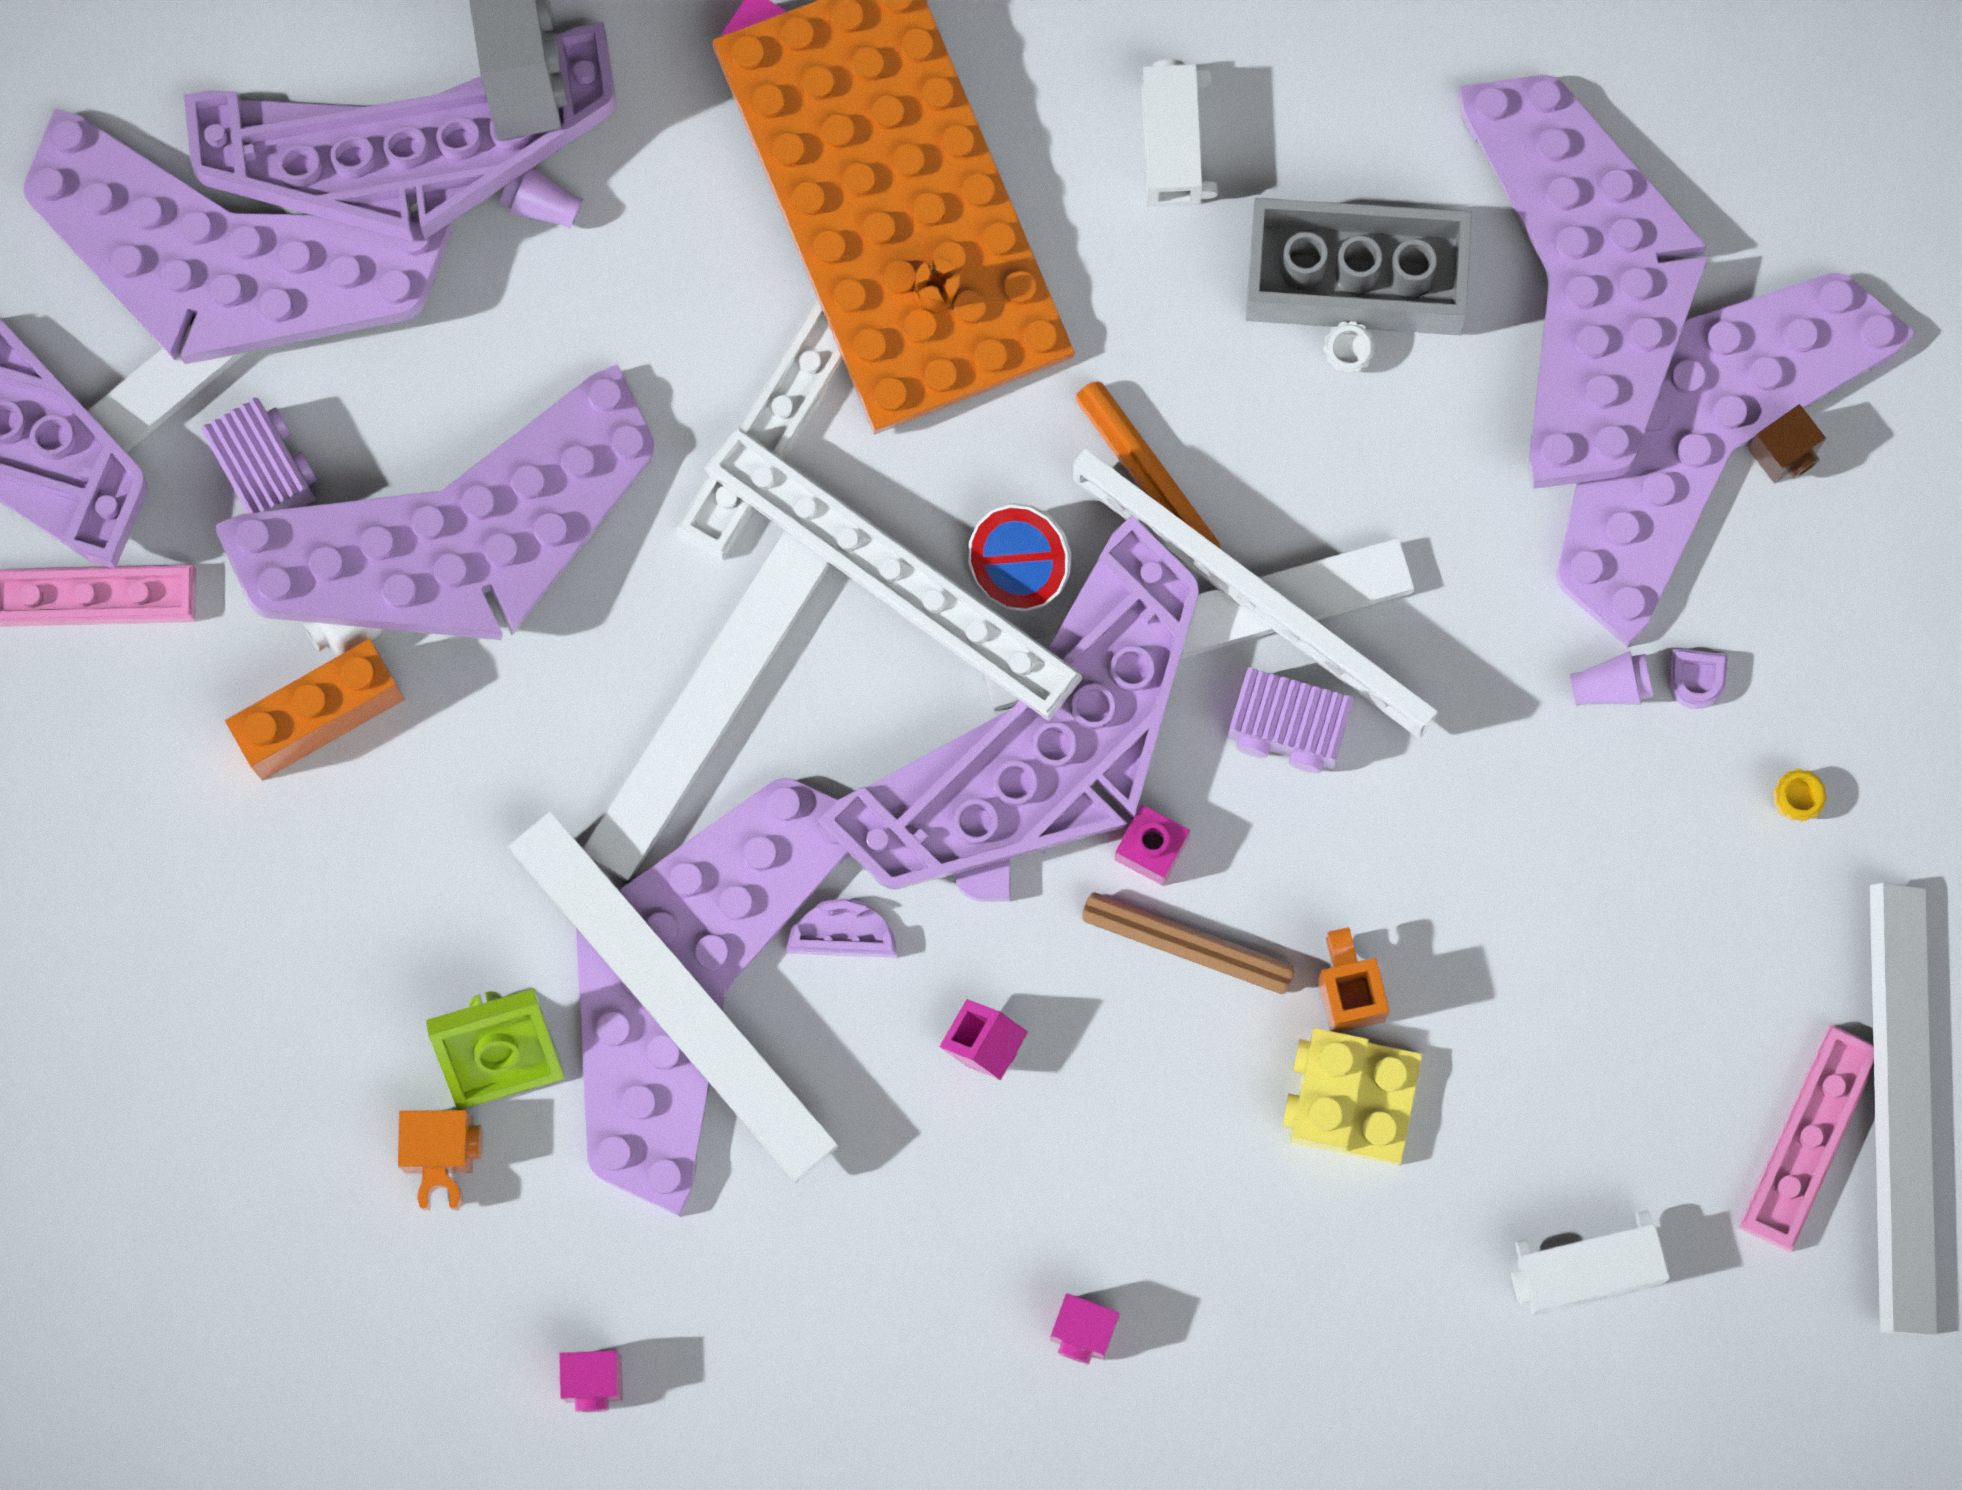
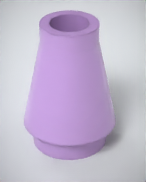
M533 167L504 187L499 204L509 208L510 215L560 224L571 229L583 199L572 195Z
M1631 651L1584 671L1570 674L1576 706L1584 704L1641 705L1640 699L1654 697L1645 654L1632 656Z

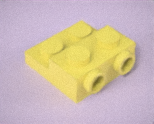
M1313 1028L1310 1041L1299 1039L1293 1072L1303 1074L1299 1095L1288 1094L1282 1123L1284 1127L1293 1128L1290 1143L1400 1166L1422 1054L1368 1043L1369 1039Z

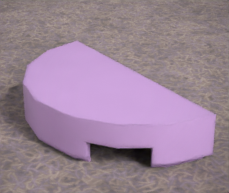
M846 898L822 901L817 904V907L805 913L797 925L795 924L791 929L786 948L787 954L897 958L894 934L884 918L872 910L866 903Z

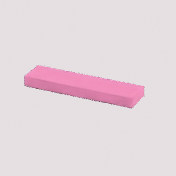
M193 565L116 567V569L110 567L0 570V627L196 622V568Z
M1832 1024L1827 1027L1738 1226L1739 1229L1788 1252L1793 1250L1874 1068L1873 1043Z

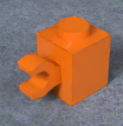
M1349 927L1327 932L1326 943L1333 967L1321 970L1318 983L1330 1031L1341 1033L1386 1022L1390 1010L1377 958L1357 961Z
M399 1110L398 1167L405 1173H422V1183L417 1194L420 1208L430 1210L432 1193L436 1189L445 1188L450 1193V1209L460 1210L463 1202L462 1190L449 1177L448 1173L473 1172V1159H481L482 1126L474 1125V1117L467 1110Z

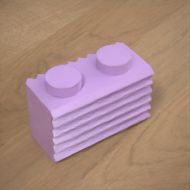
M252 398L249 403L242 404L239 408L233 409L228 414H223L221 418L214 419L210 424H206L201 428L247 513L303 507L316 500L308 485L317 481V478L302 452L291 456L283 440L292 434L276 407L266 412L259 398Z
M1248 667L1229 728L1228 739L1236 741V749L1250 756L1267 758L1269 751L1291 757L1289 764L1305 772L1318 774L1321 773L1322 767L1333 770L1354 698L1342 695L1339 692L1321 689L1318 686H1311L1307 683H1300L1297 680H1290L1286 677H1279L1276 674H1269L1265 671H1258L1255 668Z

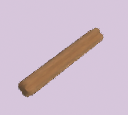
M1096 892L1089 895L1082 912V919L1088 924L1279 994H1285L1288 991L1294 975V966L1290 963Z

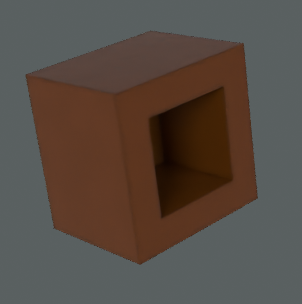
M1798 404L1757 433L1748 450L1771 480L1776 483L1787 474H1790L1793 479H1797L1813 468L1820 461L1816 454L1819 452L1826 437L1803 407Z

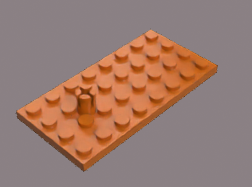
M817 0L713 39L712 47L874 435L1074 357L1075 351L926 0Z

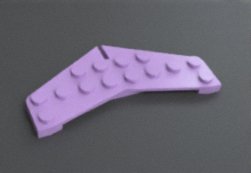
M604 22L579 26L556 36L561 64H559L560 72L553 73V75L562 73L568 106L558 107L562 129L498 141L481 76L436 95L367 107L240 100L237 92L208 90L184 95L190 161L198 181L210 188L412 242L414 240L409 200L417 199L420 227L425 240L613 113L616 107V94Z
M1536 75L1460 86L1458 97L1463 121L1474 142H1479L1546 269L1549 283L1528 460L1532 488L1538 489L1615 478L1624 475L1632 468L1709 256L1658 263V261L1704 255L1707 246L1559 79L1549 75Z
M54 109L24 182V195L37 214L174 361L178 355L187 328L193 316L196 317L180 355L184 364L410 320L416 317L425 306L453 233L448 224L424 240L420 219L416 216H411L414 240L412 242L315 215L230 213L81 116L59 109Z
M1829 273L1686 320L1632 468L1619 477L1576 483L1556 572L1557 582L1561 590L1628 647L1646 628L1729 456L1736 449L1753 440L1757 433L1798 404L1804 409L1867 370L1872 371L1892 359L1912 338L1915 331L1852 278L1841 273Z
M0 319V503L90 562L116 569L147 496V480L135 461Z
M617 364L592 374L441 491L240 514L216 524V533L251 608L262 617L502 640L503 633L484 593L491 591L511 635H513L649 465L654 450V441Z
M1131 515L1111 535L1095 567L1048 648L1049 651L1079 671L1083 678L1050 721L1018 700L1017 704L1005 713L867 787L863 786L837 800L818 819V823L879 884L889 889L910 887L1126 827L1127 823L1091 787L1097 783L1132 819L1134 818L1197 601L1199 589L1195 577Z
M781 778L770 782L619 890L721 1010H723L725 996L734 981L838 864L841 865L850 855L818 823V819L837 799L792 779ZM576 928L587 1157L589 1166L602 1181L680 1217L693 1191L697 1167L696 1159L710 1083Z

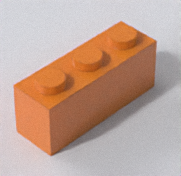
M369 638L224 721L250 767L263 781L404 701L405 698Z

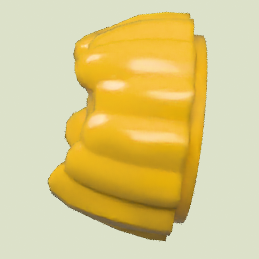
M1799 768L1786 772L1783 777L1779 778L1777 787L1773 791L1774 804L1778 808V814L1786 816L1791 821L1798 820L1800 822L1817 817L1819 812L1825 808L1824 803L1827 801L1826 787L1821 783V779L1817 775H1813L1809 770L1803 771Z

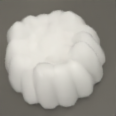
M1353 321L1339 323L1338 327L1330 328L1329 334L1325 336L1324 342L1326 345L1323 347V352L1327 355L1326 361L1332 364L1335 370H1342L1344 373L1359 372L1361 368L1368 366L1369 360L1374 357L1373 349L1375 348V342L1372 340L1373 335L1371 332L1366 331L1365 326L1362 324L1358 325Z

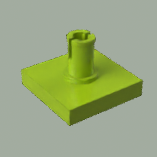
M534 988L505 997L494 991L485 992L487 1000L485 1003H482L481 996L478 994L470 999L468 1008L425 1020L428 1036L457 1110L565 1079L558 1052Z

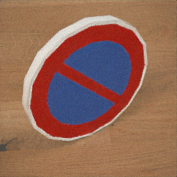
M1012 503L991 510L977 523L969 540L968 563L975 583L988 599L1006 609L1026 612L1046 606L1063 591L1071 572V550L1064 531L1049 514L1033 505Z

